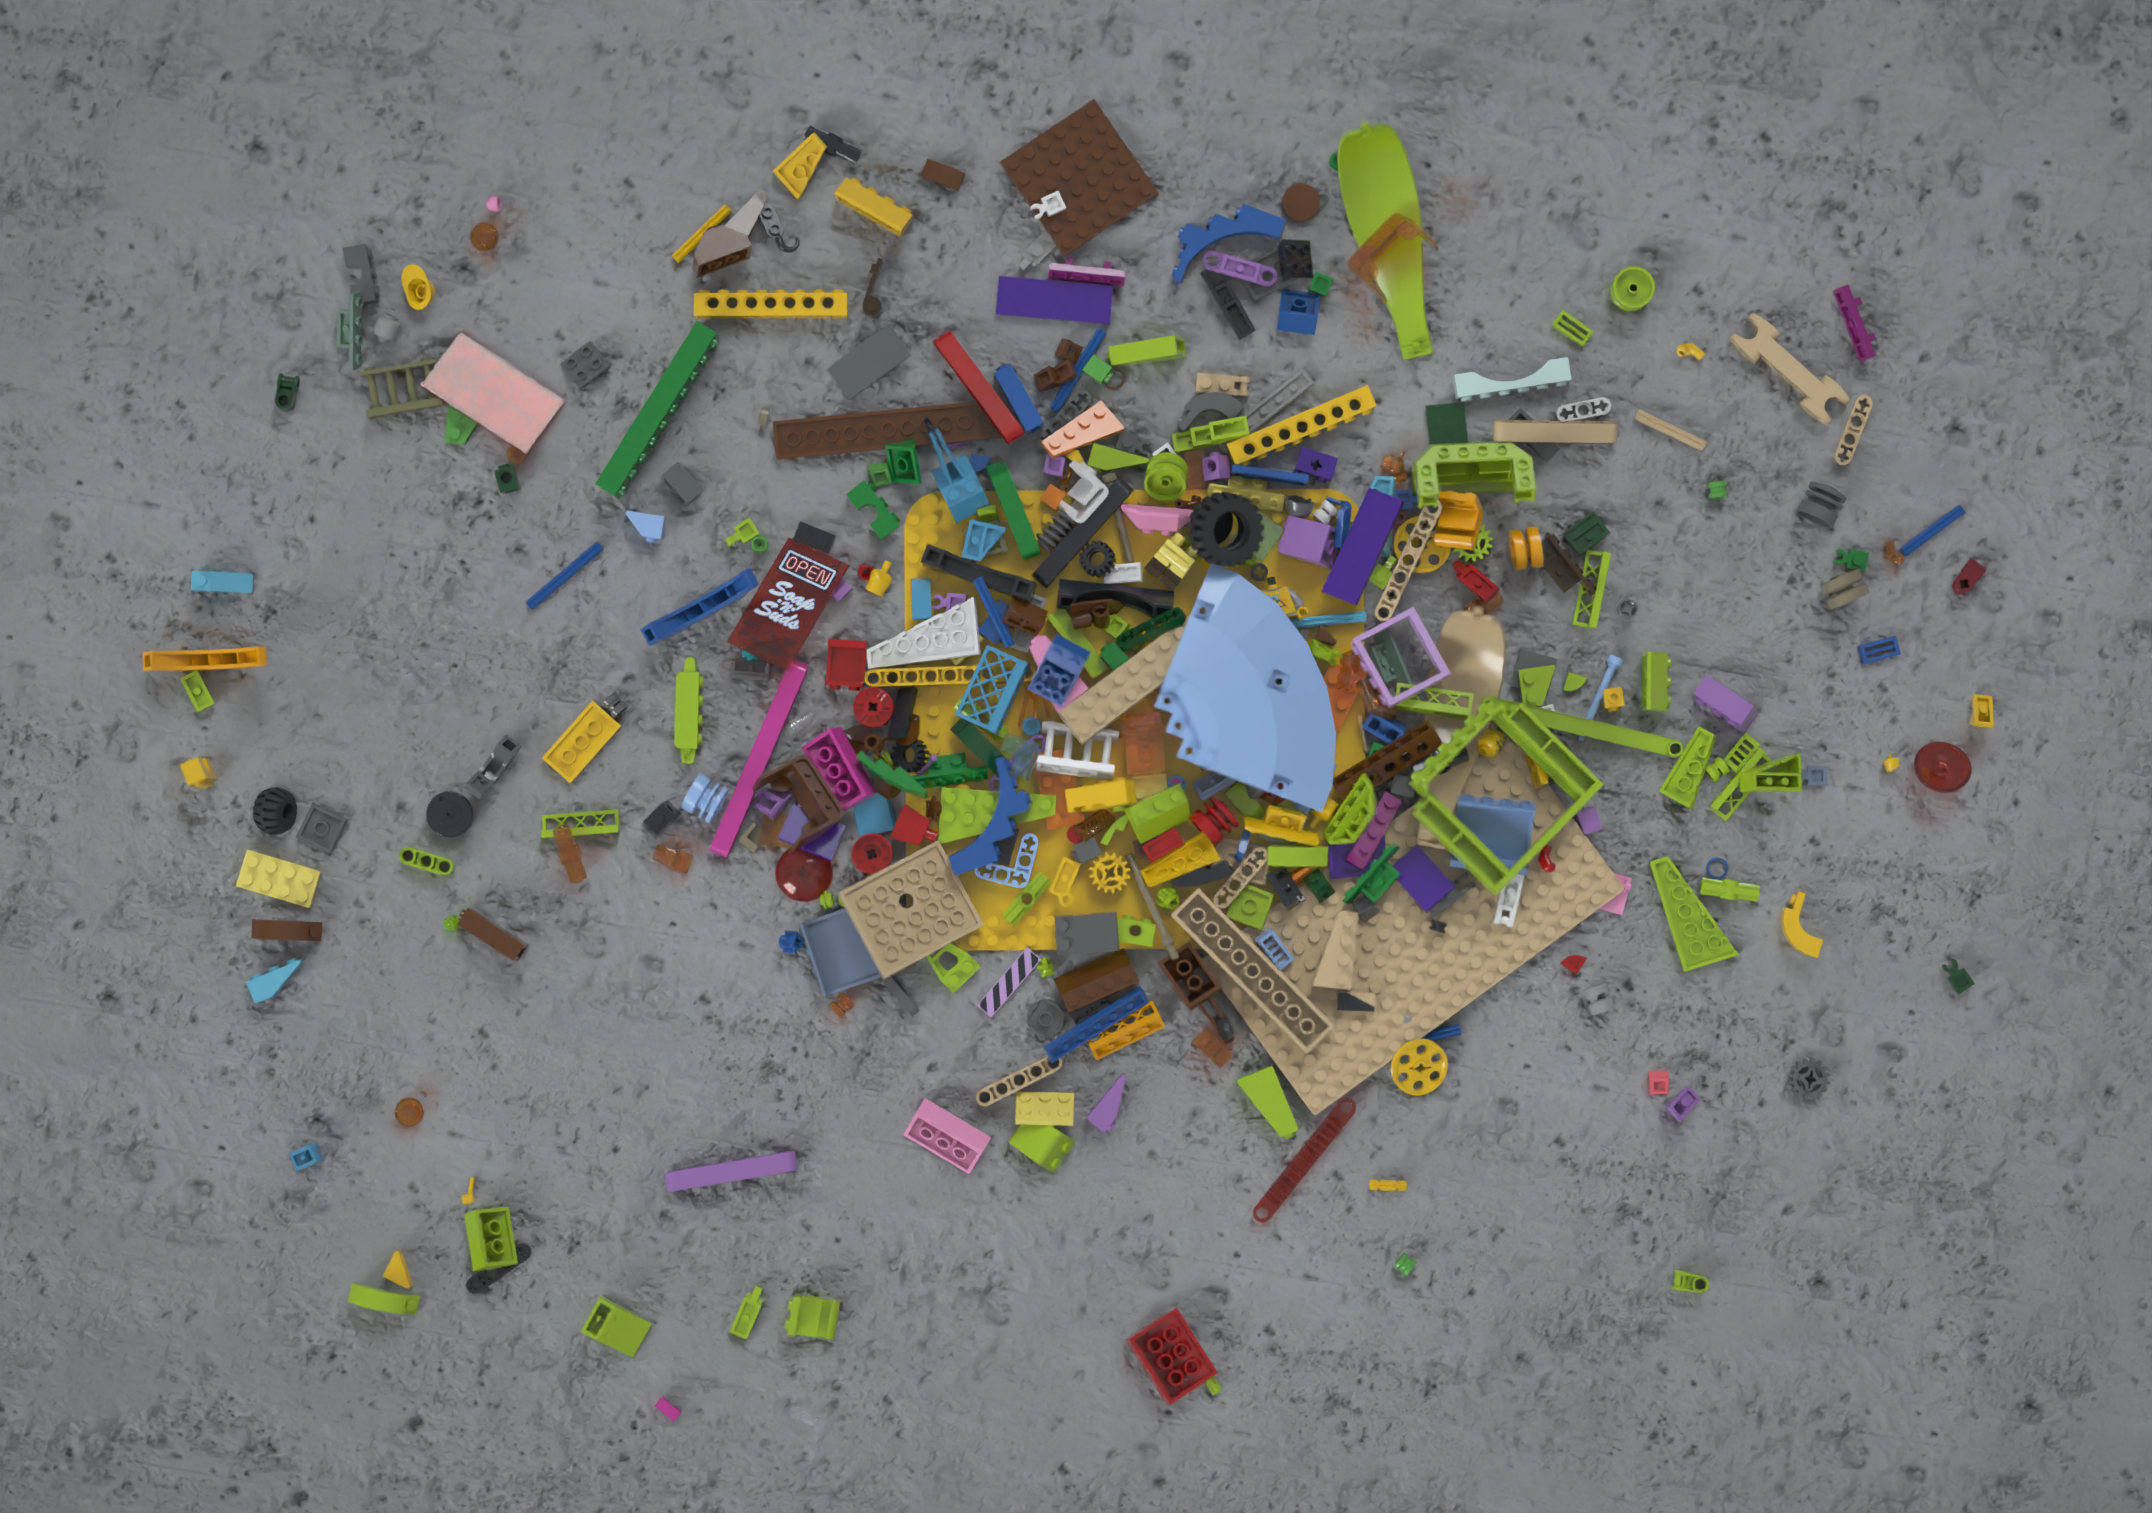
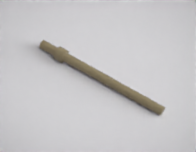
M1130 853L1125 856L1161 934L1162 944L1167 948L1172 961L1179 958V955L1174 947L1175 942L1172 935L1169 936L1134 856Z

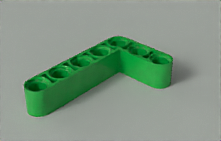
M1004 460L985 466L1023 561L1041 554Z

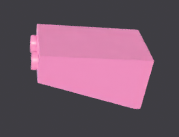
M1037 635L1030 641L1032 644L1030 651L1037 668H1039L1051 644L1045 635L1042 637ZM1079 676L1063 706L1060 707L1053 703L1058 714L1088 691V687Z

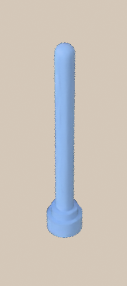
M1609 654L1607 659L1608 668L1585 718L1593 720L1603 698V689H1607L1614 671L1621 667L1624 660ZM1577 735L1578 741L1581 742L1585 739V736Z

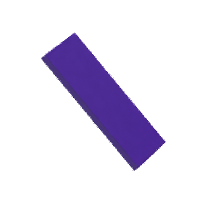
M999 276L996 315L1110 325L1113 286Z
M1371 488L1368 489L1322 589L1324 594L1356 606L1358 605L1404 505L1403 500Z

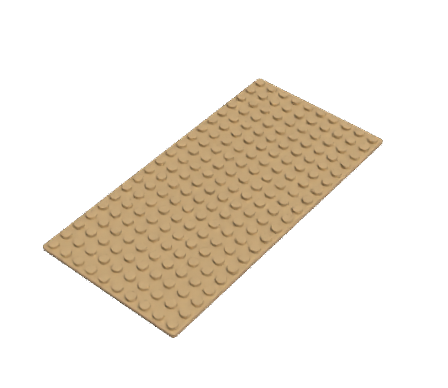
M1508 736L1504 739V748L1496 757L1480 756L1477 759L1461 796L1470 794L1479 798L1489 796L1497 800L1508 798L1515 802L1526 800L1534 803L1536 814H1534L1531 846L1560 817L1566 808L1548 784L1543 788L1534 790L1525 753ZM1413 806L1392 820L1384 833L1386 847L1392 844L1401 847L1388 861L1392 866L1418 845L1450 881L1457 879L1465 872L1468 873L1467 878L1457 884L1460 890L1473 881L1476 885L1464 893L1463 897L1433 918L1429 912L1426 913L1396 880L1380 900L1375 903L1380 911L1378 914L1366 922H1363L1358 914L1351 990L1315 987L1312 984L1338 911L1357 912L1352 904H1345L1342 900L1345 898V892L1351 887L1354 888L1358 883L1357 879L1359 877L1330 879L1328 867L1322 873L1335 891L1328 899L1319 903L1312 891L1304 884L1299 888L1306 899L1304 902L1287 911L1281 901L1270 909L1262 931L1249 926L1241 930L1268 959L1269 957L1255 941V938L1268 928L1275 932L1295 959L1284 967L1281 972L1334 1025L1307 1054L1209 954L1202 960L1312 1114L1316 1115L1391 1061L1402 1045L1411 1040L1424 1037L1624 890L1623 885L1573 818L1547 843V845L1552 846L1549 857L1552 863L1556 865L1552 873L1542 870L1538 862L1540 851L1528 862L1527 875H1524L1513 927H1507V924L1499 923V925L1493 923L1500 892L1493 895L1467 868L1450 867L1451 852L1448 849L1444 850L1416 843L1420 821L1412 814L1415 810ZM1361 892L1354 901L1364 895V893ZM1503 910L1502 916L1509 917L1510 911ZM1431 919L1448 924L1444 928L1446 933L1430 930L1429 926H1432ZM1268 937L1265 941H1263V943L1265 944L1272 937ZM1274 942V943H1273L1272 945H1270L1267 949L1270 950V949L1273 948L1277 943ZM1280 948L1275 953H1273V957L1277 955L1280 951H1282V949ZM1286 954L1279 958L1277 962L1279 963L1286 958ZM1337 992L1376 993L1375 1012L1336 1011ZM1404 1016L1412 1017V1021L1405 1024Z

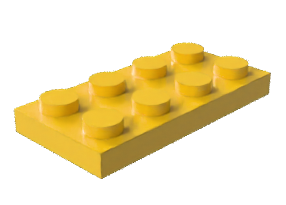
M592 700L545 753L542 759L569 783H572L622 726Z

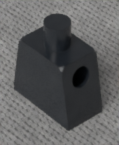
M667 800L661 803L643 821L642 826L657 839L682 813Z

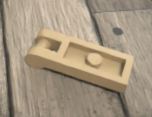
M1197 373L1195 392H1218L1230 396L1249 397L1248 384L1250 383V377ZM1235 383H1240V390L1234 389Z

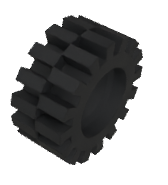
M1099 540L1098 543L1092 541L1091 545L1087 543V547L1081 549L1083 553L1079 554L1081 557L1079 559L1081 567L1092 577L1100 578V575L1105 577L1107 572L1110 574L1112 572L1110 569H1114L1115 565L1113 563L1116 562L1113 550L1108 544ZM1095 553L1104 554V561L1101 565L1095 566L1091 564V557Z
M918 739L907 746H902L896 742L897 746L892 748V750H895V753H891V756H895L892 759V763H896L895 767L901 766L906 772L920 771L922 769L921 766L924 767L926 765L924 761H928L929 758L925 757V754H929L928 751L924 750L927 746L923 745L924 742ZM908 748H912L915 753L914 760L910 763L905 758Z

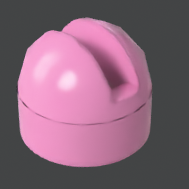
M499 196L488 198L486 207L490 211L500 212L501 198Z

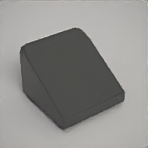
M1365 894L1351 903L1363 922L1368 921L1380 912L1377 905Z

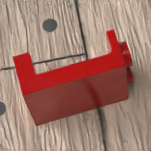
M828 639L825 685L829 686V689L841 690L842 686L848 687L849 691H860V688H864L867 641Z

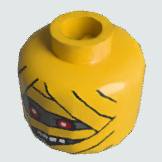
M1488 729L1478 738L1476 745L1482 756L1493 758L1504 748L1505 740L1500 731Z

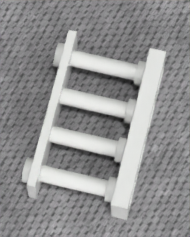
M1043 721L1041 733L1047 734L1044 755H1038L1036 771L1113 781L1115 765H1110L1109 760L1111 745L1118 742L1119 731L1111 728L1102 730L1084 744L1083 759L1078 761L1071 759L1073 738L1076 737L1066 724L1057 723L1056 721ZM1054 735L1066 736L1063 758L1052 756ZM1093 740L1104 741L1101 763L1090 761Z

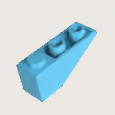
M297 958L286 961V966L280 968L277 965L269 968V973L262 975L258 973L251 976V980L246 983L254 1003H260L276 996L304 961H297Z

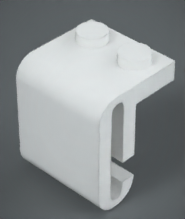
M1073 460L1069 466L1081 478L1067 494L1075 499V501L1069 505L1061 500L1059 509L1075 522L1083 523L1108 496V488L1095 476L1097 473L1090 466H1087L1084 462L1078 463Z

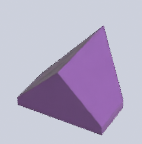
M761 789L751 804L775 821L794 797L792 791L778 793Z

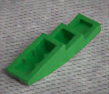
M862 751L856 756L859 763L888 784L924 799L928 797L927 791L901 766L894 771L881 758L874 763Z

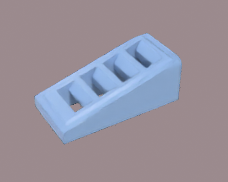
M1271 928L1266 929L1255 938L1261 949L1280 971L1295 960ZM1271 936L1272 938L1264 944L1263 941ZM1274 942L1277 943V944H1276L1273 948H1271L1270 950L1267 949V948H1268L1270 945H1272ZM1281 948L1282 951L1273 957L1272 954ZM1286 954L1287 957L1278 963L1277 960Z

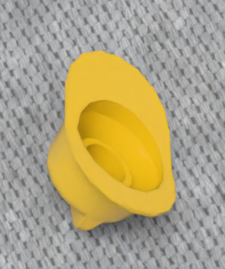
M415 264L406 266L402 271L401 281L409 305L417 310L424 309L433 302L435 297L434 284L427 279L424 270L420 266Z

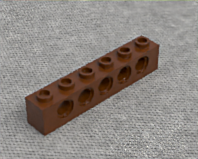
M1427 720L1334 777L1332 785L1344 802L1354 787L1352 785L1357 783L1363 773L1368 776L1374 789L1378 785L1387 782L1394 775L1405 771L1410 764L1418 762L1430 753L1437 751V748L1443 742L1430 721Z

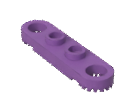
M1209 251L1203 257L1204 267L1213 272L1266 287L1274 285L1277 281V272L1272 267L1216 251ZM1208 257H1217L1218 263L1214 266L1207 263ZM1264 272H1271L1273 280L1270 282L1264 281L1262 278Z

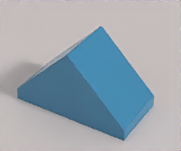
M317 1142L289 1153L296 1171L324 1160Z

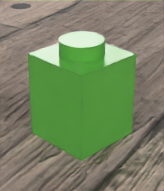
M1094 354L1082 369L1084 374L1102 386L1105 382L1109 383L1114 375L1112 373L1114 371L1113 368Z

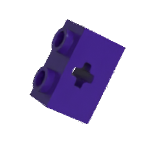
M1301 447L1294 471H1297L1299 474L1316 477V481L1326 484L1327 481L1331 482L1338 458ZM1318 462V466L1321 467V469L1318 468L1316 471H1314L1313 466H1311L1310 464Z

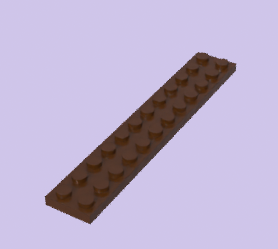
M976 401L773 421L776 460L885 450V445L913 439L915 446L933 445L927 434L928 429L924 421L925 416L929 418L934 428L937 427L945 443L1002 438V436Z

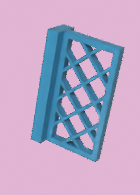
M987 645L955 715L999 734L1030 664ZM989 652H995L999 661L989 664L987 660ZM1008 660L1016 662L1014 669L1006 672L1003 662ZM1000 664L1003 674L993 677L990 667ZM988 669L991 678L981 682L979 678L980 671ZM1005 676L1007 684L1004 688L998 690L995 680ZM992 681L995 691L985 695L982 685ZM980 686L983 696L973 699L971 696L972 688ZM997 694L999 699L997 705L990 707L987 697ZM984 699L987 709L977 712L974 702ZM972 704L974 714L966 716L961 713L965 705ZM989 711L991 719L988 725L981 723L979 714Z

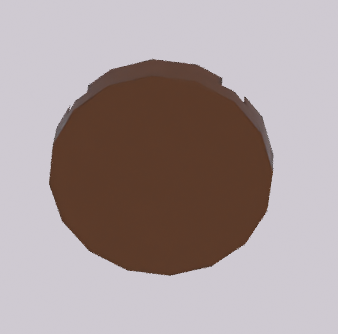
M1298 183L1292 185L1285 191L1282 197L1284 212L1288 218L1298 222H1304L1313 218L1320 206V198L1317 191L1308 184Z

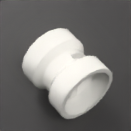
M1325 500L1321 504V508L1315 510L1312 515L1320 523L1328 525L1330 519L1337 516V509Z

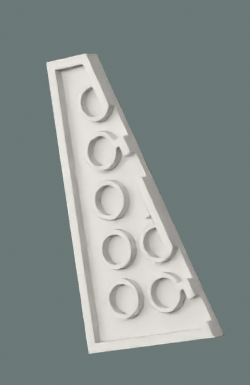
M972 597L968 601L956 605L952 609L942 614L940 613L908 631L899 633L898 636L890 640H885L867 649L868 669L980 655L976 598Z

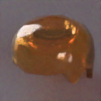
M480 222L471 231V243L478 251H490L499 242V232L489 222Z
M408 1097L397 1103L394 1114L399 1124L405 1127H413L422 1121L424 1109L418 1099Z

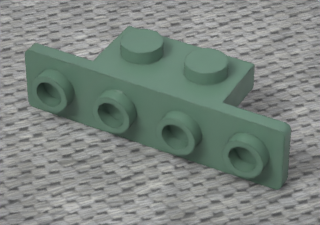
M359 291L350 294V309H337V347L349 348L350 370L360 368L363 363V355L361 354V346L363 344V336L361 335L363 298L362 292Z
M1381 623L1372 626L1371 629L1380 625ZM1390 628L1374 635L1378 645L1366 650L1383 682L1393 681L1395 689L1397 688V683L1412 685ZM1400 688V694L1407 691L1408 689Z

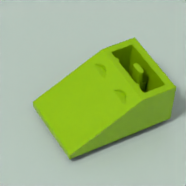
M601 1296L580 1332L630 1357H634L652 1323Z

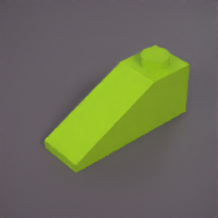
M1093 443L1087 466H1090L1096 473L1101 474V471L1107 472L1144 465L1148 463L1149 459Z

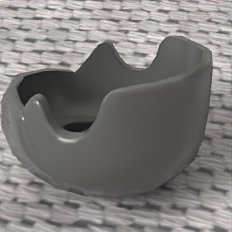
M1297 495L1287 496L1285 509L1291 516L1305 518L1311 514L1315 502H1312L1310 498L1306 500Z

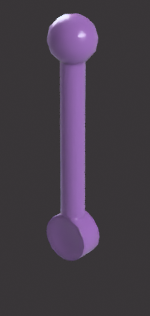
M931 755L928 763L917 775L913 776L922 775L933 762L938 760V757Z

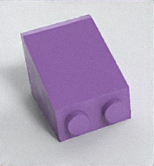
M1289 515L1283 526V536L1278 542V552L1284 556L1332 569L1339 547H1334L1336 528Z

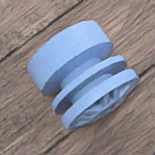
M699 773L680 808L691 814L697 808L701 809L698 818L702 819L705 813H708L705 822L710 824L725 804L729 789L723 787L721 792L718 793L719 783L710 789L711 779Z

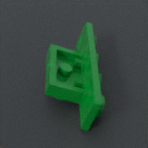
M965 752L937 756L938 760L928 767L929 774L912 776L924 789L951 784H963L964 782L971 781L979 782L988 779L986 766L967 768Z
M1396 844L1388 845L1382 851L1383 855L1370 864V870L1366 874L1363 873L1357 879L1358 883L1354 888L1351 887L1345 892V898L1342 901L1345 904H1351L1363 892L1374 903H1377L1401 876L1388 862L1401 847Z

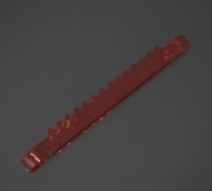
M1342 1098L1337 1102L1278 1178L1264 1193L1253 1208L1252 1214L1256 1221L1264 1223L1271 1219L1354 1115L1356 1104L1352 1099ZM1344 1102H1349L1352 1106L1351 1111L1348 1113H1344L1341 1110V1105ZM1261 1207L1266 1208L1268 1211V1215L1265 1218L1257 1216V1210Z

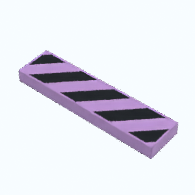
M1026 947L977 1006L992 1018L1041 959Z

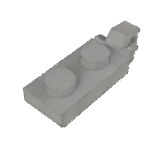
M1046 230L1022 254L1024 259L1019 264V267L1023 271L1030 265L1033 267L1039 265L1057 247Z

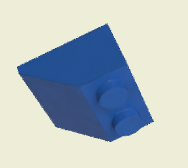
M1282 289L1277 330L1315 335L1320 294Z

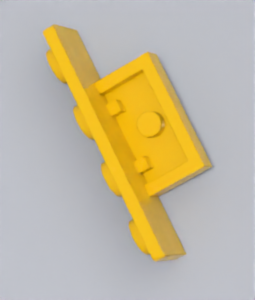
M1269 805L1263 820L1248 816L1244 817L1245 829L1252 833L1258 832L1269 837H1279L1290 842H1300L1306 846L1312 845L1317 847L1319 844L1317 833L1302 830L1306 820V813Z

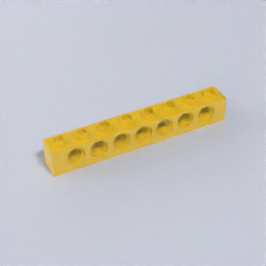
M801 289L794 290V293H786V290H775V293H767V290H756V293H748V290H737V293H729V290H717V293H710V290H698V293H694V317L848 318V294L840 289L832 290V293H825V290L821 289L813 290V293H805V290ZM712 299L719 301L716 308L709 307V302ZM731 299L738 301V305L735 308L728 307V302ZM750 299H755L757 305L754 308H748L747 302ZM769 299H774L776 305L773 308H767L766 302ZM788 299L795 300L793 308L785 307V302ZM807 299L814 300L815 303L812 308L804 306V302ZM826 299H831L834 301V304L831 308H825L823 306V303Z
M1366 385L1230 442L1225 446L1234 465L1246 466L1250 464V459L1255 457L1257 460L1268 456L1267 452L1272 450L1277 453L1286 449L1284 445L1288 443L1296 445L1303 442L1302 438L1307 435L1312 438L1321 434L1319 430L1327 428L1329 431L1338 427V422L1344 420L1346 424L1355 420V415L1360 413L1363 416L1373 412L1372 408L1376 407V403L1369 386ZM1351 400H1356L1359 403L1358 410L1350 408ZM1337 407L1341 410L1340 418L1332 415L1333 408ZM1316 415H1321L1324 418L1322 425L1315 423L1314 418ZM1299 422H1303L1306 425V431L1303 433L1297 430ZM1280 430L1288 431L1289 437L1287 440H1282L1279 437ZM1263 437L1270 438V447L1262 445L1261 440ZM1246 444L1253 446V454L1248 455L1244 452Z

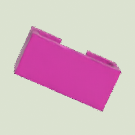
M664 1396L654 1405L673 1422L682 1412L676 1406L673 1407Z

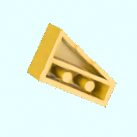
M1119 777L1114 779L1115 782L1104 780L1098 781L1096 785L1089 783L1083 784L1078 788L1065 789L1068 812H1092L1137 803L1134 780H1126V777Z

